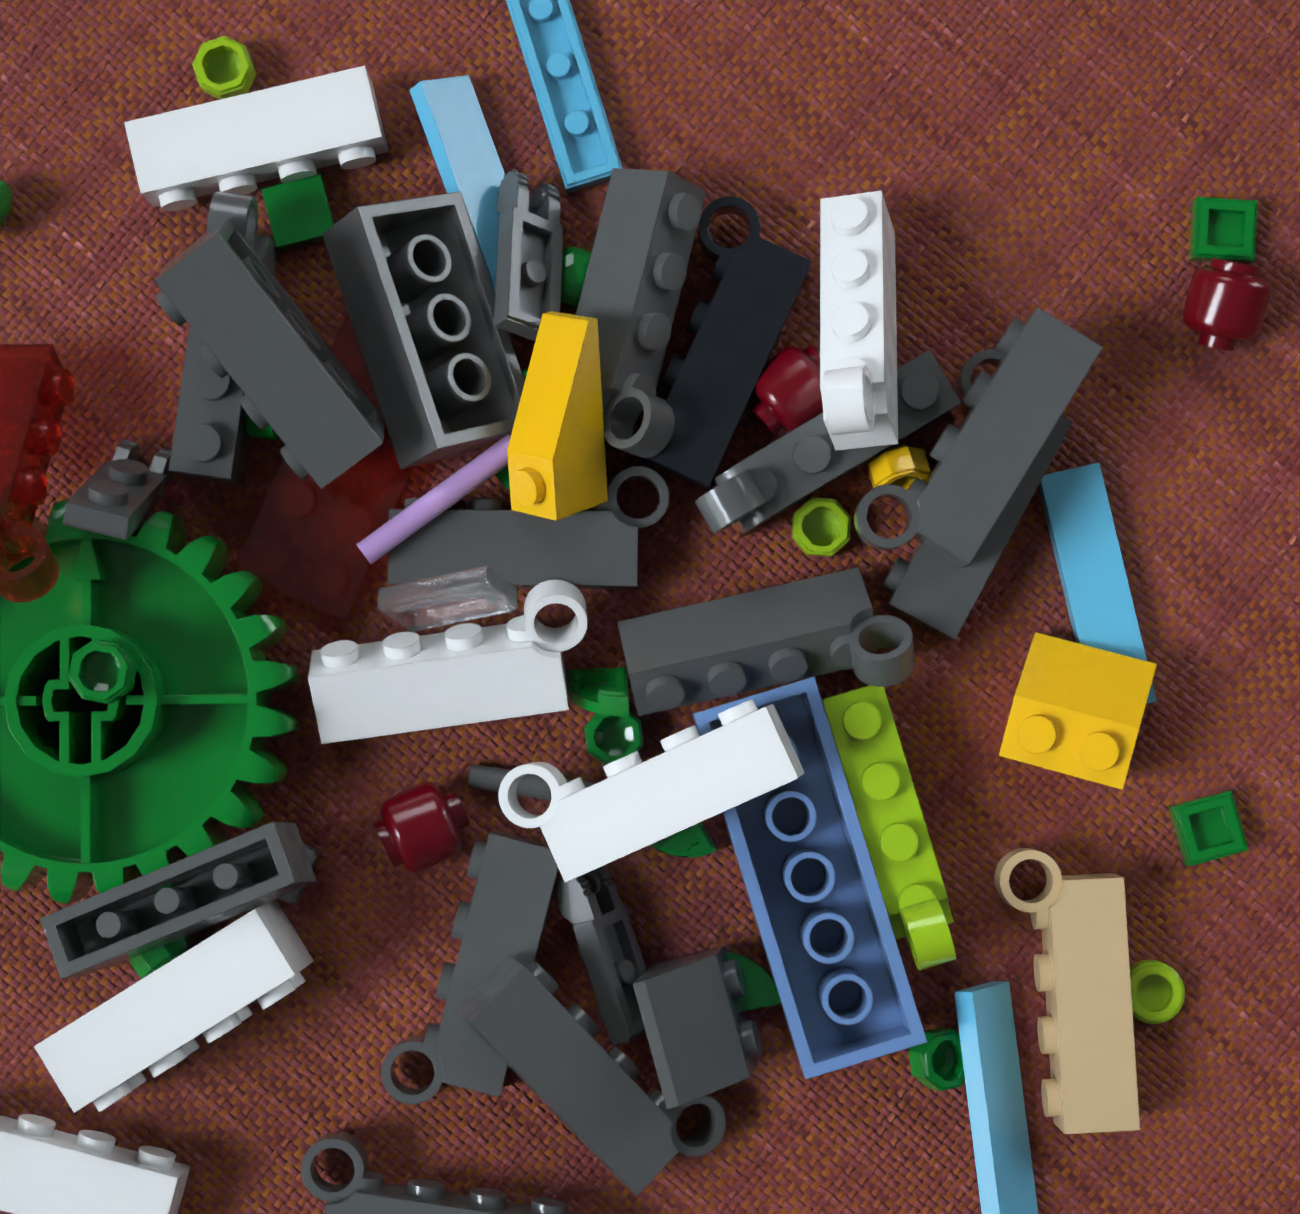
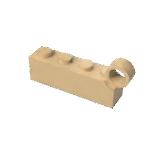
M1032 848L1014 849L1004 855L997 864L994 882L999 896L1010 906L1023 912H1029L1033 929L1042 930L1043 954L1034 955V979L1037 991L1045 992L1047 1016L1038 1017L1037 1023L1041 1054H1049L1051 1079H1042L1041 1083L1044 1114L1046 1117H1053L1054 1124L1064 1134L1140 1130L1124 877L1113 873L1061 875L1057 863L1049 855ZM1028 859L1037 860L1043 866L1046 873L1045 888L1033 899L1020 900L1012 893L1009 885L1011 871L1021 861Z

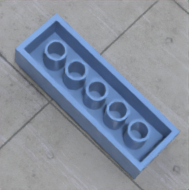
M815 677L692 713L697 731L702 736L723 726L718 717L719 713L753 699L758 710L774 704L805 772L796 780L722 812L805 1080L926 1043L925 1033Z

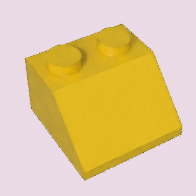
M1035 632L1015 692L999 756L1123 790L1157 663Z

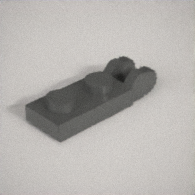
M512 169L511 172L508 171V174L504 175L498 187L499 192L497 193L499 198L497 199L496 211L500 215L494 327L536 341L542 314L550 311L560 312L563 225H560L561 203H559L561 197L557 187L543 182V184H539L535 188L529 200L528 187L530 184H528L529 179L527 175Z
M128 440L122 441L116 447L112 461H106L65 502L64 525L127 540L164 498V492L173 477V472L169 471L171 451L159 450L154 455L148 471V467L139 462L140 449L138 443Z
M605 865L568 882H564L563 877L559 878V882L555 884L557 888L554 891L557 894L555 898L559 900L558 907L561 916L575 924L573 929L578 941V952L589 974L597 999L599 1016L606 1026L611 1044L616 1045L629 1042L646 1032L633 983L647 969L626 906L622 905L616 884L611 880L613 876L610 875V870H607Z

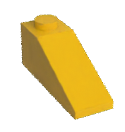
M554 311L542 314L507 448L511 510L558 521L608 501L597 318Z

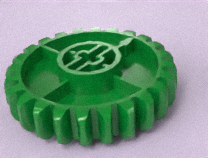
M68 499L59 500L53 504L48 516V528L38 519L20 512L11 514L4 519L2 536L6 550L0 547V856L4 855L1 866L2 884L7 889L15 892L29 889L47 876V887L52 899L57 903L71 904L84 898L94 883L100 894L185 858V854L189 857L227 841L226 835L218 821L230 826L248 828L256 826L263 818V810L258 800L246 789L249 782H280L285 779L288 772L287 766L279 757L264 749L266 737L285 736L296 733L299 730L300 720L298 716L287 710L271 706V693L287 689L297 683L300 678L299 668L286 663L266 661L264 650L276 644L286 634L287 625L284 618L272 615L247 616L246 611L255 603L263 589L262 581L258 575L247 571H239L219 578L227 562L229 552L227 545L216 537L202 536L185 546L187 532L184 520L167 511L156 512L143 526L141 523L127 540L65 526L63 518L65 502ZM92 640L124 645L137 663V672L141 681L134 682L132 691L113 704H108L107 711L85 712L83 699L68 679L73 653ZM60 670V680H54ZM53 721H60L59 731L55 727ZM130 721H140V725L130 738ZM170 883L157 889L174 887L176 884Z

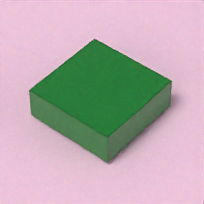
M321 174L261 189L275 246L279 252L324 241L322 234L335 224Z
M1196 197L1192 201L1189 261L1211 263L1212 257L1246 264L1254 262L1258 201Z
M1231 790L1220 791L1168 806L1184 865L1190 867L1249 850Z

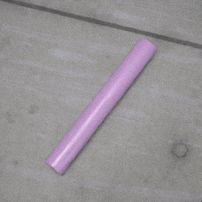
M507 434L356 545L369 563L373 564L508 465L507 448L511 436Z

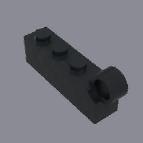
M733 196L714 200L704 209L701 215L698 230L699 243L703 252L710 259L717 262L712 277L721 280L712 302L703 298L700 299L686 332L696 336L686 358L679 354L674 355L661 384L662 388L670 391L666 402L669 403L674 413L675 424L672 437L660 453L653 457L641 458V462L707 492L812 261L760 238V219L756 210L747 201ZM730 213L741 217L749 228L750 235L742 245L735 248H724L716 244L709 234L708 227L717 216Z

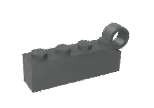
M613 168L576 315L598 319L605 439L611 446L641 458H649L657 455L667 446L674 431L675 419L673 410L668 402L656 396V388L667 344L671 337V328L682 285L686 278V269L697 226L701 218L706 191L670 171ZM644 410L642 425L633 436V427H635L638 417Z
M216 191L209 207L206 233L228 217L274 276L278 249L269 236L257 234L258 203L256 197ZM190 326L169 471L187 479L244 486L251 437L246 433V411L239 401V398L245 394L229 374L224 378H220L207 365L198 351V347L204 342Z
M1038 307L1029 315L1025 322L1014 317L995 347L1004 356L994 373L990 375L982 370L962 401L971 407L962 425L958 429L949 423L933 447L929 456L939 462L928 480L925 482L916 477L908 490L897 485H881L870 490L860 500L855 510L854 524L861 540L874 549L889 551L903 546L913 538L960 568L969 565L1103 347ZM891 498L898 501L904 507L907 514V525L900 536L896 538H883L871 530L867 521V511L874 500Z
M995 349L983 350L973 355L963 365L956 380V390L961 402L971 387L970 377L972 370L982 364H990L997 367L1004 354ZM962 402L968 410H971V407ZM1063 415L1060 416L969 565L960 568L918 542L908 561L898 556L881 586V589L890 593L883 607L945 641L955 640L1073 421Z
M930 350L897 368L898 444L949 415L961 404ZM823 413L714 478L713 486L715 488L698 498L695 504L713 534H717L736 523L743 536L873 460L885 450L891 449L898 444L836 451L825 426Z
M642 466L630 467L618 473L611 481L608 488L607 502L591 507L589 511H581L558 521L513 510H503V500L468 499L466 500V510H445L388 552V584L393 587L534 588L541 582L556 579L567 581L578 589H638V531L650 529L664 518L669 505L668 487L664 479L654 470ZM635 479L650 482L657 489L660 497L657 509L650 516L641 519L625 515L617 503V496L622 486ZM419 498L405 499V508ZM389 509V520L404 509Z
M859 567L617 622L638 716L852 668L860 681L871 686L887 687L904 681L911 675L915 667L911 628L906 622L894 616H873L872 605ZM878 648L895 649L884 654L871 653L877 651Z
M271 822L40 918L60 978L83 977L120 964L316 883L317 880L296 823ZM170 883L176 884L174 887L157 889Z
M495 830L489 833L487 843L475 842L467 871V877L477 879L472 902L460 901L451 934L452 938L462 940L456 964L445 961L436 992V998L446 1000L441 1023L429 1022L425 1037L410 1036L397 1042L388 1052L382 1064L381 1078L386 1091L397 1101L405 1104L423 1103L438 1092L442 1083L500 1097L509 1066L454 1009L507 955L525 967L532 960L536 961L559 871L548 844ZM406 1051H419L425 1054L431 1060L434 1067L433 1081L419 1089L403 1085L395 1073L396 1058Z
M507 955L454 1009L612 1174L637 1196L678 1152L687 1156L707 1154L719 1144L726 1128L724 1111L721 1105L709 1095L667 1109L664 1096L658 1090L654 1089L647 1095L634 1082L641 1074L636 1065L617 1047H614L607 1053L594 1040V1037L601 1029L575 1003L566 1010L552 994L560 986L534 960L525 967ZM702 1104L704 1120L701 1127L691 1136L678 1137L676 1122L680 1113L690 1105Z
M331 1132L318 1138L305 1154L301 1165L302 1180L307 1190L316 1198L327 1201L324 1214H580V1212L568 1211L569 1204L567 1202L553 1198H532L531 1205L508 1202L506 1201V1193L487 1188L470 1189L468 1196L445 1192V1185L443 1183L427 1179H411L408 1181V1186L383 1183L384 1176L382 1174L368 1171V1155L363 1144L356 1137L345 1132ZM328 1148H337L346 1152L354 1164L353 1179L340 1185L326 1182L321 1178L316 1168L318 1153Z

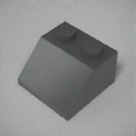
M725 946L655 963L633 983L667 1109L684 1105L750 1078L758 1066L756 1058L763 1056V1046L757 1024L754 1020H745L738 997L746 996V984L741 966L737 959L728 961Z

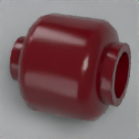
M1212 257L1210 266L1199 267L1194 271L1182 320L1188 328L1200 332L1198 344L1234 351L1236 340L1249 341L1259 336L1271 293L1268 281L1259 277L1261 267Z
M811 345L803 351L795 346H787L764 366L754 387L753 394L758 401L750 409L774 435L783 428L791 432L823 413L820 390V353Z
M430 781L422 782L386 799L380 807L381 819L373 823L393 867L395 868L403 864L412 873H420L459 854L463 848V837L460 829L470 825L456 792L453 791L444 796L439 787Z

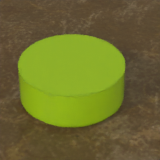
M1141 960L1130 966L1133 1017L1149 1024H1160L1172 1019L1180 1011L1185 998L1184 984L1179 974L1170 966L1156 960Z

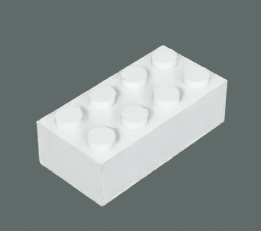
M275 899L242 916L38 1043L34 1048L74 1113L92 1101L100 1112L146 1082L147 1080L141 1072L145 1068H148L153 1078H155L200 1048L194 1039L198 1035L203 1034L209 1044L241 1024L242 1021L253 1015L247 1005L257 999L264 1010L294 991L298 986L306 982L300 971L314 962Z

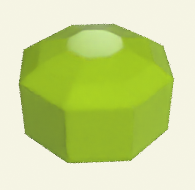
M226 36L202 43L192 63L201 89L204 93L219 100L248 93L257 75L246 46Z
M812 497L793 514L791 538L806 556L831 557L850 540L851 516L836 499Z

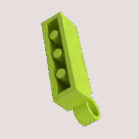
M865 685L822 698L824 710L895 939L906 937L913 960L919 971L956 960L955 948L948 924L954 922L948 896L884 687Z

